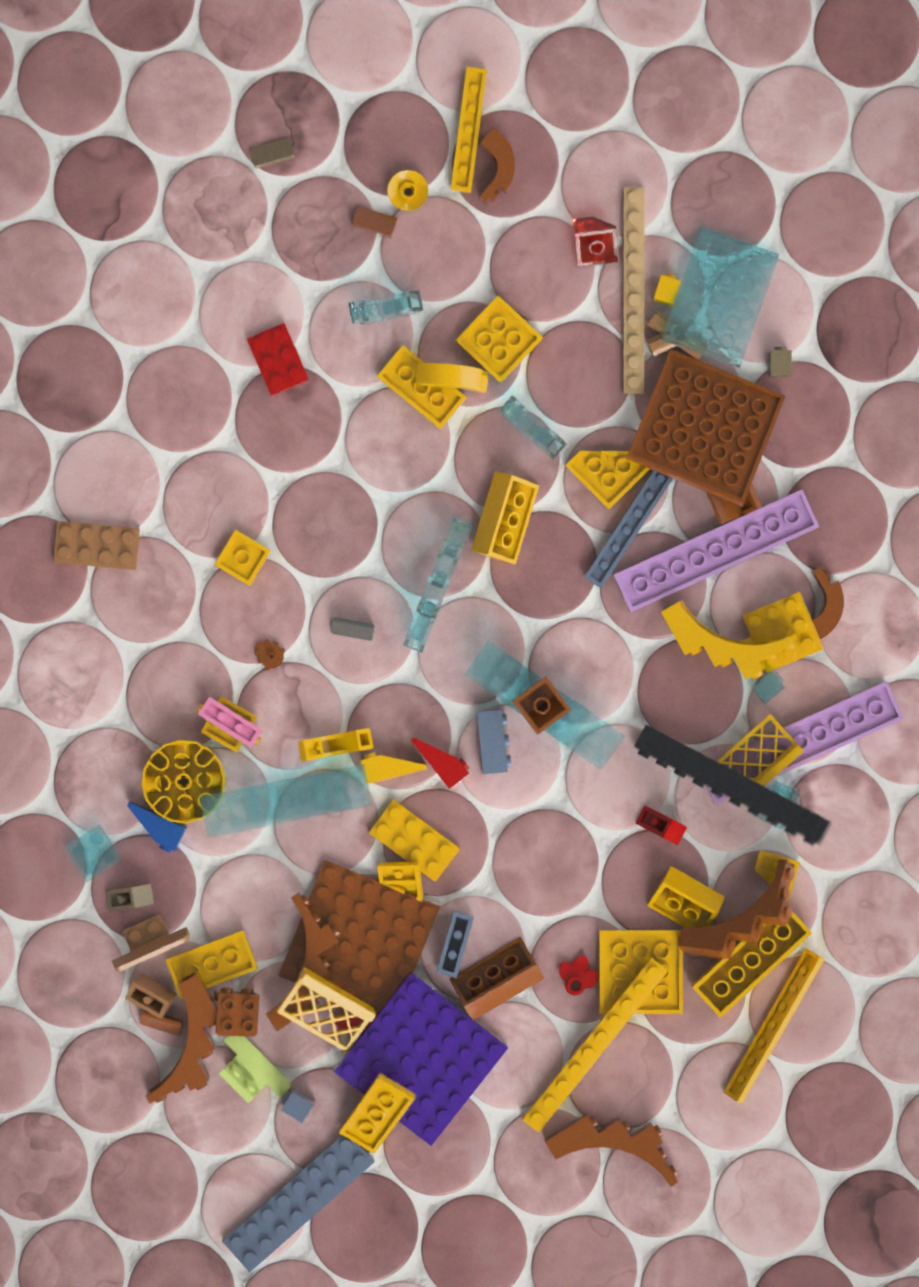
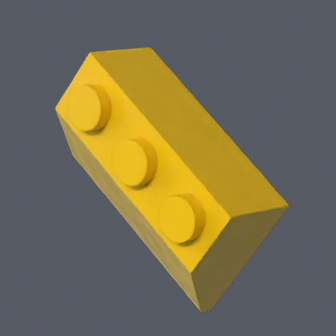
M670 866L647 906L683 927H708L718 914L725 896Z

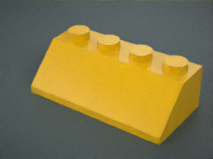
M495 471L471 551L516 565L539 485L510 474Z

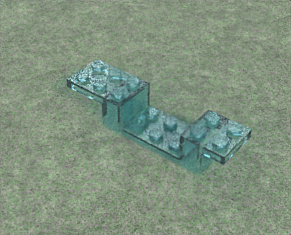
M489 640L464 674L519 714L521 713L512 700L542 679ZM556 689L571 711L544 731L602 770L625 735Z
M364 764L200 797L208 838L372 805Z

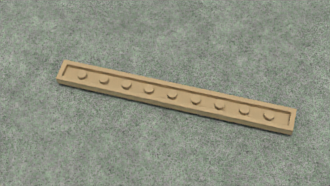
M644 187L623 188V394H644Z

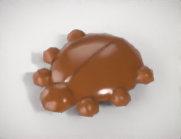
M266 639L264 643L260 641L256 644L258 650L254 654L259 656L257 662L259 664L262 663L265 666V670L277 668L284 660L285 649H280L276 641L271 644L270 640Z

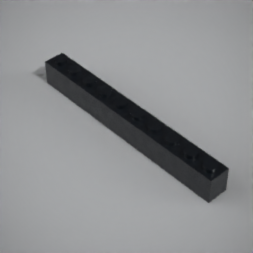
M645 725L634 745L638 750L637 754L643 758H654L656 760L655 763L666 769L667 766L673 768L674 774L685 778V776L692 778L693 784L701 788L704 785L711 788L710 792L720 798L722 795L730 798L729 803L740 807V805L747 807L748 813L756 817L759 814L766 817L765 821L775 827L778 824L785 827L784 831L794 837L796 834L804 837L802 841L813 847L815 844L821 846L832 825L828 819L648 725Z

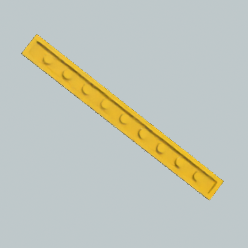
M652 957L647 961L523 1116L522 1120L538 1133L665 976L668 969Z

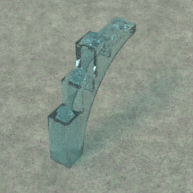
M453 518L413 616L403 646L421 653L423 652L473 525Z

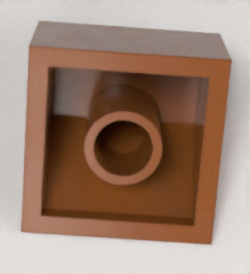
M544 676L512 700L537 735L571 711L547 676Z

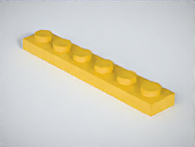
M466 67L451 191L471 193L487 69Z

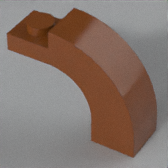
M492 128L480 143V148L487 152L497 165L495 178L480 196V200L486 205L489 201L492 203L500 194L498 192L499 189L505 194L507 193L515 172L513 150L506 138L495 128Z
M819 567L811 573L823 592L824 606L820 614L812 619L819 638L822 639L833 631L839 623L844 608V595L839 581L830 584L831 577L826 569L822 570Z

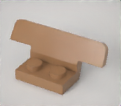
M161 913L122 931L130 952L112 960L115 970L120 972L189 940L188 928L185 927L170 934Z

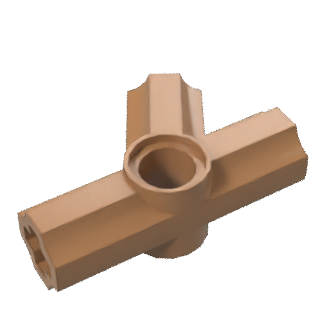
M658 310L647 325L659 333V335L646 340L653 357L678 346L699 360L709 346L687 331L684 326L678 325ZM676 330L681 331L683 339L675 340L672 333Z

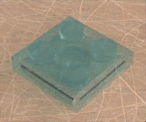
M100 825L64 848L86 882H89L122 860Z

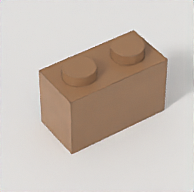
M141 973L133 981L125 999L162 1019L169 1011L177 993Z

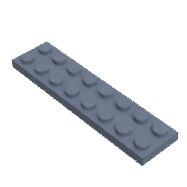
M341 1135L223 1239L222 1242L250 1273L368 1169L375 1160L362 1146Z

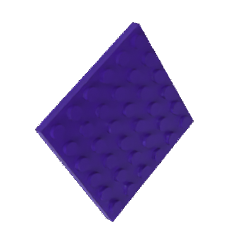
M410 972L333 1071L363 1095H365L379 1074L415 1093V1099L402 1115L399 1122L432 1146L507 1051L508 1046Z

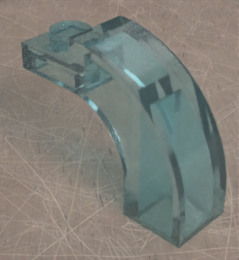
M405 291L386 298L348 303L352 324L360 323V325L393 320L424 311L419 291Z
M511 396L499 410L510 425L553 460L565 447L566 442L532 415L514 396Z

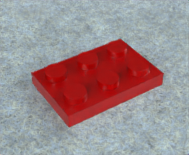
M285 323L247 338V342L271 397L309 381Z

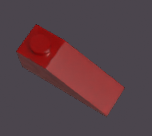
M416 738L411 740L449 789L469 774L467 769L470 767L463 758L458 760L455 756Z

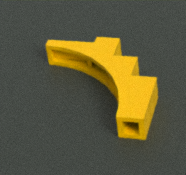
M683 600L661 611L684 655L691 653L693 656L703 650L701 646H703L714 667L721 665L722 668L733 663L732 658H734L745 680L749 677L754 680L763 675L762 670L766 668L763 660L766 663L777 658L776 653L781 650L784 653L795 648L794 643L799 641L795 633L782 639L765 643H746L731 640L704 626L689 611Z

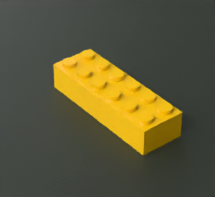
M793 911L791 918L788 919L787 926L763 924V934L760 936L758 943L736 942L735 950L730 960L719 958L690 985L720 1018L812 934Z

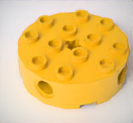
M178 740L164 744L151 755L143 769L142 789L146 802L153 808L156 814L170 822L190 823L205 818L218 807L225 795L227 777L222 761L212 749L200 742ZM183 775L186 779H189L186 787L179 783V780L183 779Z

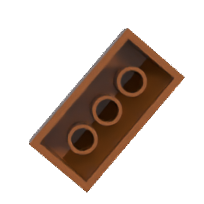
M519 937L458 973L457 978L451 977L449 980L472 1020H475L543 980L544 976L522 938Z

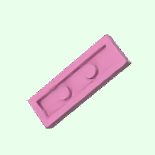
M211 697L208 698L198 713L199 716L252 748L262 732L260 728Z

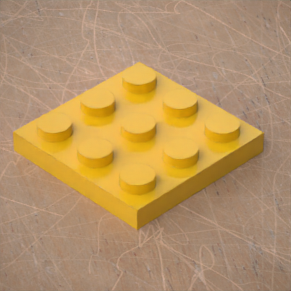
M497 296L455 341L501 384L540 343L543 337L502 298Z
M800 592L742 616L754 643L779 640L794 633L799 640L794 643L795 648L786 653L781 650L776 653L777 658L768 663L763 660L766 666V673L824 649Z

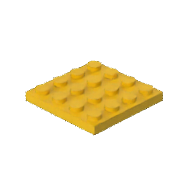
M599 930V1014L607 1013L651 957L668 969V972L634 1014H683V951L677 946L682 930Z

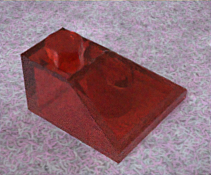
M593 216L572 219L578 267L619 262L617 228L615 225Z

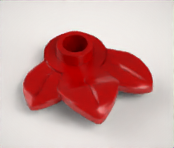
M585 955L577 957L572 964L562 961L559 974L565 981V989L570 995H580L585 988H592L599 981V971L589 970V962ZM577 981L579 983L578 988L573 989L571 983Z

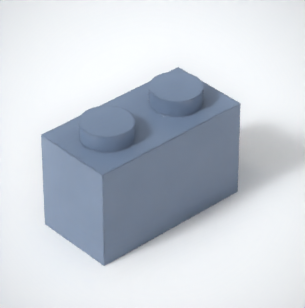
M294 1087L292 1091L287 1090L280 1102L283 1105L281 1111L303 1123L315 1100Z

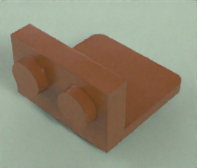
M753 484L750 486L743 506L706 492L714 509L715 516L721 524L762 508Z
M220 988V991H214V1000L217 1001L216 1034L219 1036H256L260 995L249 988H241V992H233V988Z

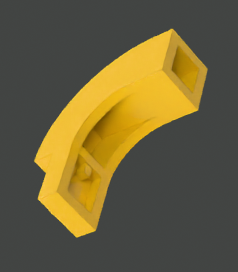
M418 363L416 384L428 387L461 388L486 393L488 372L469 366Z
M370 728L301 740L298 741L301 762L372 749L373 743Z

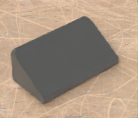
M334 617L332 634L371 641L375 626L373 624Z

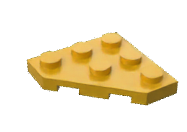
M579 451L565 465L608 510L650 470L647 467L627 460L629 451Z

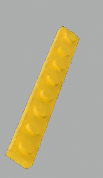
M808 949L804 950L723 1093L735 1101L743 1103L825 960L824 958Z

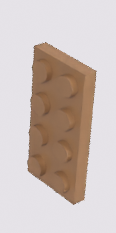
M57 521L53 562L137 570L141 529Z

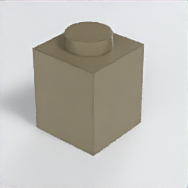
M774 347V350L769 352V377H790L792 375V350H787V347Z

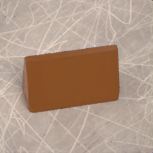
M358 205L352 225L391 238L398 218Z
M146 1010L142 1011L140 1024L176 1036L180 1035L184 1023L182 1020L167 1015L160 1019Z

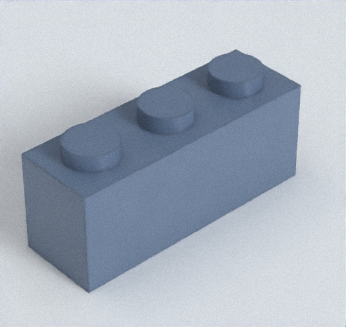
M502 710L477 712L483 774L508 772V768L511 767V757L506 755V747H509L508 734L504 735L503 727L507 726V715L502 714Z
M453 911L437 973L457 978L474 916Z

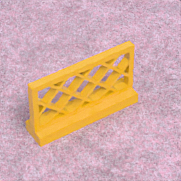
M769 714L717 762L729 764L730 769L732 764L744 765L745 777L746 765L759 766L758 776L749 779L765 786L804 750L776 719ZM769 720L776 726L775 735L763 734V726ZM761 728V734H755ZM778 729L783 735H778ZM751 736L760 737V749L747 748L748 739ZM763 737H775V750L762 749ZM787 738L792 745L787 750H777V739ZM745 742V748H739ZM735 750H745L744 763L732 762V753ZM747 751H760L759 764L747 763ZM762 751L774 752V761L771 764H761ZM777 752L782 753V754L776 759V757H777ZM730 756V762H723ZM761 766H767V768H765L761 772Z
M304 967L299 973L300 977L277 1009V1012L341 1050L348 1052L367 1023L376 1016L374 1008ZM301 984L309 988V995L298 997L297 990ZM323 996L327 998V1005L315 1006V997ZM312 999L313 1008L301 1010L299 1001ZM297 1002L299 1011L289 1013L284 1010L288 1004ZM338 1006L344 1008L345 1015L333 1017L331 1008ZM329 1009L331 1018L318 1020L317 1011ZM315 1013V1022L306 1023L303 1021L302 1015ZM358 1016L363 1019L359 1026L350 1027L349 1018ZM346 1019L348 1028L336 1031L334 1022ZM332 1022L333 1032L324 1033L321 1031L320 1025ZM349 1032L350 1039L346 1045L338 1041L337 1035Z

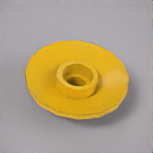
M405 170L392 177L388 184L387 192L389 200L396 208L409 212L417 210L424 205L428 198L429 189L427 181L421 174L416 171ZM406 189H411L412 194L407 196L405 195L404 191Z

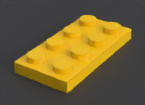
M402 345L377 375V378L441 430L467 397L453 387H428L416 384L417 364L425 362Z
M394 799L369 832L407 862H419L420 871L434 882L437 881L460 850L458 846Z
M244 930L166 959L180 999L183 998V995L178 986L179 980L195 971H198L206 987L210 988L258 969Z
M379 1074L342 1125L339 1133L375 1154L411 1105L416 1094L386 1076Z

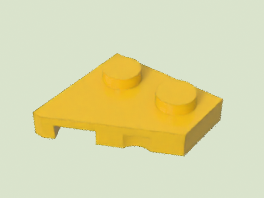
M759 850L754 871L769 885L774 879L779 859L787 860L794 868V878L790 882L789 897L786 899L789 900L800 862Z
M419 862L378 863L379 883L403 894L406 892L417 897L416 900L422 901L424 894Z

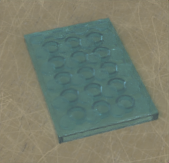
M701 227L661 340L740 368L779 254Z

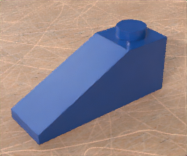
M128 803V808L154 841L160 844V849L169 853L171 850L176 851L187 827L176 822H170L138 804Z

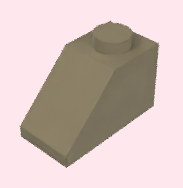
M151 883L106 891L109 911L154 904Z

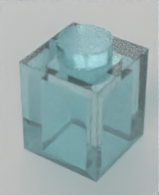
M771 671L752 686L751 689L766 704L785 688L782 684L784 680L777 672L773 674Z

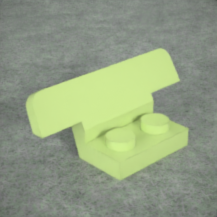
M227 1036L223 1040L237 1055L219 1074L247 1103L266 1085L280 1098L290 1089V1082L245 1036Z

